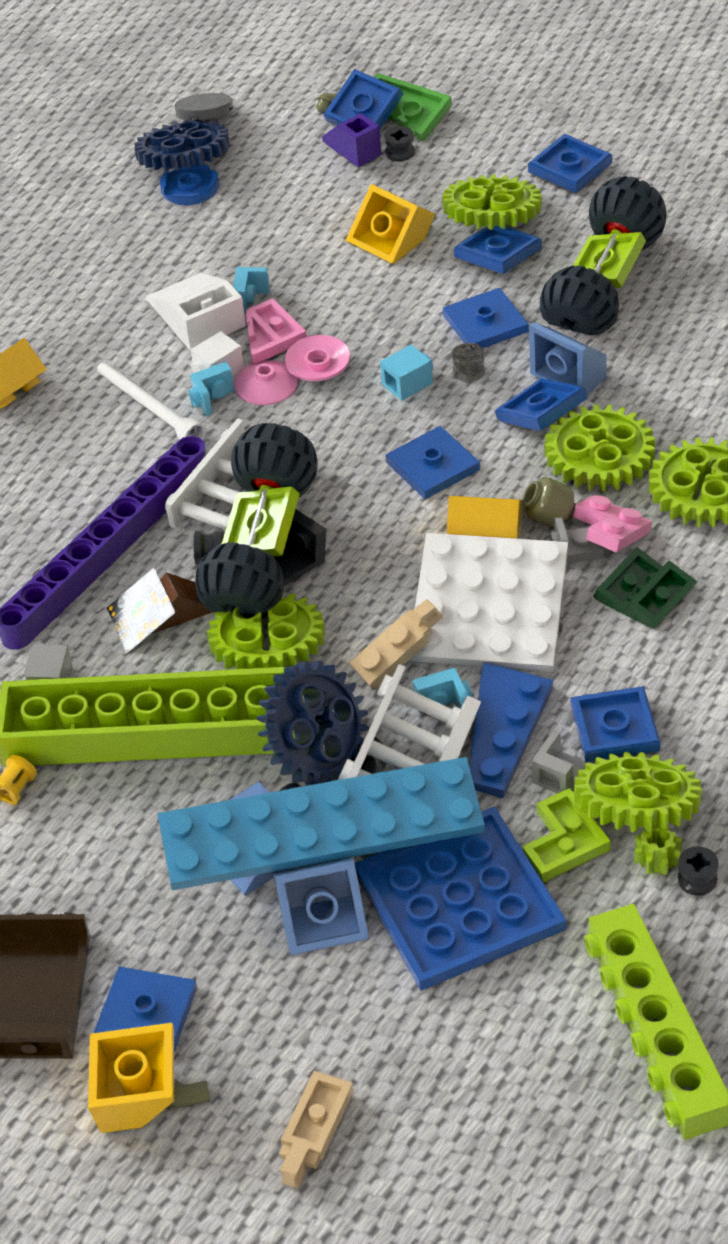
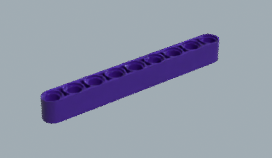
M187 436L178 440L0 608V638L6 648L12 650L21 649L30 644L166 513L165 504L168 497L177 491L207 455L205 443L200 437Z

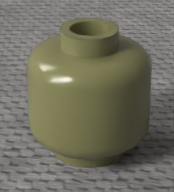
M548 477L531 482L526 488L522 499L527 516L551 528H555V518L562 517L563 523L570 521L576 505L572 489Z

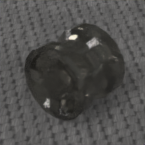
M463 343L453 349V375L457 380L475 382L484 376L485 366L483 362L485 354L480 345Z

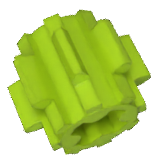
M653 826L652 832L643 830L641 835L635 836L634 862L640 863L641 867L645 866L647 874L660 872L661 875H668L669 868L673 869L674 866H678V860L682 851V838L677 837L675 832L671 833L670 827L665 831L658 826Z

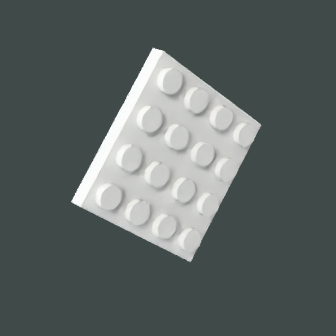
M426 533L415 608L428 599L439 610L443 618L430 629L432 632L427 638L429 643L409 661L483 667L484 662L508 669L554 672L568 557V542Z

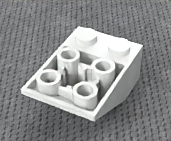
M199 273L146 296L147 301L189 350L220 331L228 335L246 327L242 296L225 279Z

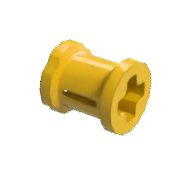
M10 755L5 762L6 768L0 775V800L16 805L21 799L20 792L27 782L35 779L37 770L25 758L18 755Z

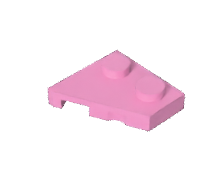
M273 298L246 310L251 359L254 365L288 350L292 344L307 337L306 330Z

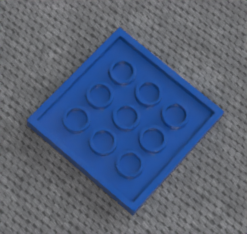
M495 806L481 811L485 824L483 833L387 850L355 862L358 881L420 991L567 930L565 917Z

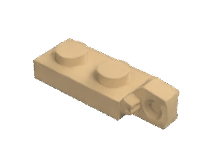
M426 599L414 608L413 611L410 609L401 615L351 660L349 664L375 690L381 686L385 675L391 677L399 664L404 665L429 643L427 638L432 632L430 629L443 616Z
M313 1071L281 1138L282 1148L279 1155L280 1158L285 1159L280 1169L283 1177L282 1184L298 1189L307 1168L316 1169L319 1162L323 1160L354 1093L353 1082Z

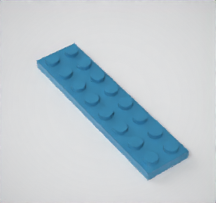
M467 757L157 813L172 891L483 833L485 828Z

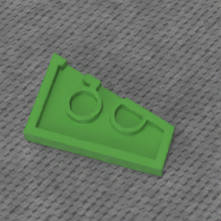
M380 73L374 76L402 90L404 95L388 118L398 126L410 128L413 131L414 137L422 142L430 135L452 106V99L449 95Z

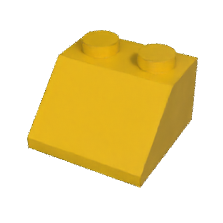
M370 184L345 241L395 264L425 239L436 214L392 192Z
M25 337L0 353V409L16 399L13 393L22 387L26 392L40 383L38 375L47 370Z
M449 496L447 534L520 539L525 507L522 504L523 500Z
M173 1023L90 1034L88 1109L100 1133L142 1128L174 1102Z

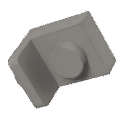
M562 517L555 518V532L549 533L550 541L568 542L567 564L604 558L603 547L586 540L589 526L566 530Z

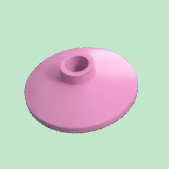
M328 335L308 336L298 340L287 350L285 355L286 367L291 374L303 380H328L341 374L347 368L350 362V351L347 345L338 338Z
M264 360L255 365L252 363L244 367L234 380V389L237 395L246 402L257 405L275 404L287 399L295 392L298 387L299 378L289 372L286 363L276 360Z

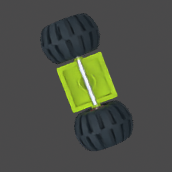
M622 176L607 181L594 193L589 207V221L596 235H591L587 238L573 266L565 267L554 273L542 289L540 311L542 318L548 324L587 335L601 334L615 324L619 312V299L615 288H622L640 252L653 245L665 228L667 217L665 202L653 186L650 187L649 183L644 180L639 181L635 177Z
M261 423L250 427L239 437L233 447L231 456L233 475L238 485L246 490V492L236 494L222 544L216 545L205 554L197 567L195 577L198 598L202 605L211 612L226 613L229 611L233 615L234 609L238 607L239 615L246 619L252 618L260 612L264 619L268 616V611L276 606L282 598L284 578L279 563L272 556L283 555L298 498L305 494L314 482L317 475L318 459L312 442L305 435L291 429V427L275 423Z

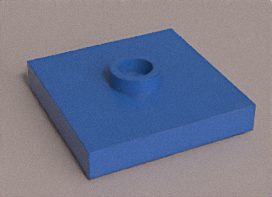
M354 69L323 116L326 121L339 125L362 113L379 125L381 129L404 94L400 88Z
M564 133L528 163V172L577 193L612 164V154Z
M488 226L456 245L454 247V257L505 274L542 249V239L509 227L502 229L499 226H494L492 230H489Z
M500 287L442 307L444 318L470 352L529 332V324Z
M541 378L495 410V414L501 422L542 431L588 399V395L584 387Z
M441 426L385 454L386 463L425 500L480 470V461Z
M644 686L570 697V706L585 763L594 762L597 757L607 760L609 759V754H614L620 758L623 757L624 752H628L633 756L638 755L640 752L646 754L660 751V740Z
M119 966L94 1033L173 1023L175 1052L197 990L196 980Z

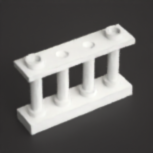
M237 418L230 428L222 433L220 440L175 493L168 497L165 510L170 527L176 528L183 518L188 516L226 531L230 515L225 516L195 504L203 494L234 504L236 494L240 492L213 482L221 473L234 476L231 467V456L234 445L245 432L243 420Z
M399 664L393 677L385 675L376 694L383 698L355 761L347 759L338 780L371 774L361 769L367 754L398 769L424 765V763L374 741L373 739L379 726L433 750V755L439 757L437 762L457 759L481 701L467 695L461 708L454 706L451 709L399 685L398 683L406 668ZM391 699L398 700L445 722V727L451 729L449 735L442 734L439 737L387 713L386 710Z

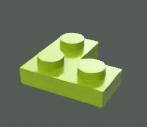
M570 788L536 803L537 814L551 833L522 846L524 854L543 883L611 851L610 839L594 819L588 818V811L579 810V804L575 803V795Z

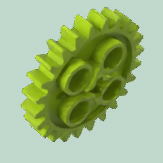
M492 174L490 178H486L483 175H479V178L475 179L468 177V181L457 180V184H450L449 189H444L442 209L444 214H448V219H455V223L465 222V227L475 224L477 229L483 226H488L489 230H492L494 226L505 229L506 225L517 227V222L527 224L528 219H535V215L540 214V209H542V194L540 189H536V184L529 185L528 180L519 182V177L508 179L507 175H504L501 178H497L495 174Z
M594 404L591 411L581 406L579 414L571 410L568 412V419L560 417L557 420V425H550V433H546L544 443L547 466L553 467L554 476L562 474L563 483L573 479L574 488H578L584 483L587 484L588 491H591L595 485H599L602 492H605L607 485L612 484L616 490H619L621 481L632 485L633 476L642 479L643 470L651 469V461L655 460V437H652L653 429L646 428L645 419L637 421L636 412L625 415V407H621L615 412L612 411L611 404H608L605 410H600L598 404Z
M696 437L695 444L690 445L686 440H682V448L671 444L669 453L660 452L659 460H653L652 469L649 470V494H653V503H660V512L670 510V519L672 520L682 516L684 525L691 519L696 520L697 527H701L703 521H708L713 528L716 525V520H721L724 524L728 525L727 440L717 445L713 437H710L707 443H702L701 439ZM699 488H702V489H701V495H700V497L698 498V496H699Z
M295 593L290 594L286 598L282 597L277 605L268 611L270 649L264 651V629L261 612L249 619L239 615L238 607L234 609L233 615L229 611L226 613L215 612V620L209 621L210 629L207 630L210 653L215 655L217 663L224 661L225 669H230L236 666V669L286 667L296 665L299 660L310 662L309 654L318 655V646L324 645L323 636H325L322 612H317L316 604L308 605L306 597L296 601Z
M624 752L622 758L609 754V760L597 757L595 764L585 763V770L579 769L578 777H575L574 795L575 803L579 804V810L588 811L589 819L600 817L601 825L613 822L617 830L626 825L630 827L631 832H635L638 827H644L647 832H652L653 826H658L665 831L668 828V823L679 827L681 826L682 819L692 820V813H698L699 806L701 805L702 788L700 787L701 780L695 779L694 771L686 772L685 764L674 766V759L672 758L660 761V755L658 754L652 758H646L644 752H640L637 757H632L628 752Z

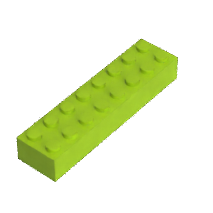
M285 667L2 681L0 692V759L2 766L6 767L5 762L10 755L21 756L35 766L275 754L273 750L263 751L262 749L269 740L268 737L258 736V732L266 728V723L258 721L257 716L266 714V709L259 704L261 700L270 699V696L264 690L265 687L276 685L273 676L283 674Z

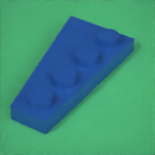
M483 662L478 697L481 703L476 713L469 763L476 791L504 798L553 689L552 679Z

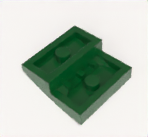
M636 547L596 589L593 597L600 603L637 622L656 629L694 588L698 581L670 560L662 566Z

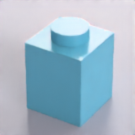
M412 344L380 361L382 385L401 401L433 384V363L426 353L420 352Z

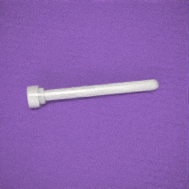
M100 363L98 365L97 371L100 375L172 426L179 440L187 436H196L203 440L206 429L202 423L195 418L180 417L107 363Z

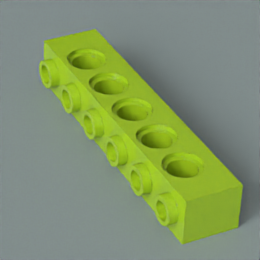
M635 904L588 917V935L584 936L587 953L591 959L598 958L601 965L599 968L601 982L605 990H613L617 998L614 1001L616 1013L622 1024L628 1023L633 1032L630 1034V1039L636 1056L638 1058L645 1057L649 1067L646 1069L650 1086L655 1093L661 1091L666 1101L663 1103V1110L670 1127L678 1126L683 1139L687 1140L728 1126V1091ZM634 986H642L644 988H634ZM649 1019H658L661 1021L653 1022L649 1021ZM672 1052V1053H676V1054H678V1055L669 1056V1055H666V1054H664V1053ZM681 1087H692L695 1090L686 1091L681 1089Z

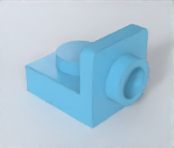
M236 268L233 287L242 296L244 314H246L249 303L255 302V294L270 293L267 268Z
M227 362L190 375L192 389L188 390L190 400L195 408L200 407L206 416L212 414L210 400L219 399L234 392L232 371Z
M455 667L413 680L414 692L444 706L455 703L456 707L461 708L467 695L472 697L469 683L467 680L461 681Z

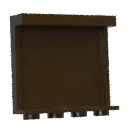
M65 912L61 914L22 913L20 915H0V1059H73L90 941L85 914Z

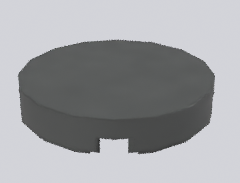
M221 93L192 95L182 98L175 103L176 116L185 121H190L191 116H198V120L202 121L214 120L226 116L233 110L232 98Z

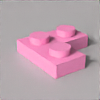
M592 495L577 503L573 514L574 518L591 525L588 528L586 540L616 553L646 536L650 532L652 520L642 517L641 513L637 510L621 508L612 504L608 498L599 495Z

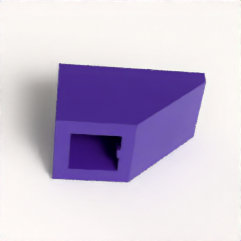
M362 113L337 125L322 136V141L358 168L382 155L379 125Z

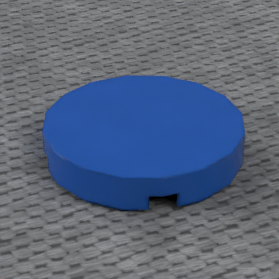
M204 163L202 166L194 164L190 169L184 166L180 170L176 171L175 169L170 173L167 170L160 179L161 193L164 198L178 205L187 206L207 201L217 193L220 187L218 173L215 169L214 171L211 170L210 166Z

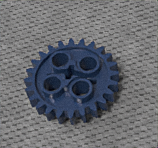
M197 119L195 121H184L180 124L175 121L171 126L163 124L161 129L153 128L152 133H143L144 137H138V142L134 143L136 160L139 161V165H145V168L153 167L154 170L163 167L164 171L169 169H176L177 171L184 166L190 169L194 164L202 166L203 161L212 162L213 157H222V153L227 152V148L230 147L228 128H225L224 124L219 125V122L211 123L210 120L200 122Z
M306 661L296 663L294 666L285 667L283 674L273 676L276 685L266 686L264 689L270 696V699L259 701V704L266 709V714L257 716V720L266 723V728L258 732V736L268 737L269 740L262 749L263 751L273 750L275 754L271 758L270 764H282L280 774L282 776L292 774V782L294 783L305 782V785L309 786L338 780L347 759H356L358 755L357 747L362 746L364 738L360 736L361 732L369 730V726L361 723V718L368 715V711L359 710L358 707L364 697H354L352 694L357 684L355 682L344 684L347 673H335V665L333 664L323 666L322 661L311 663Z

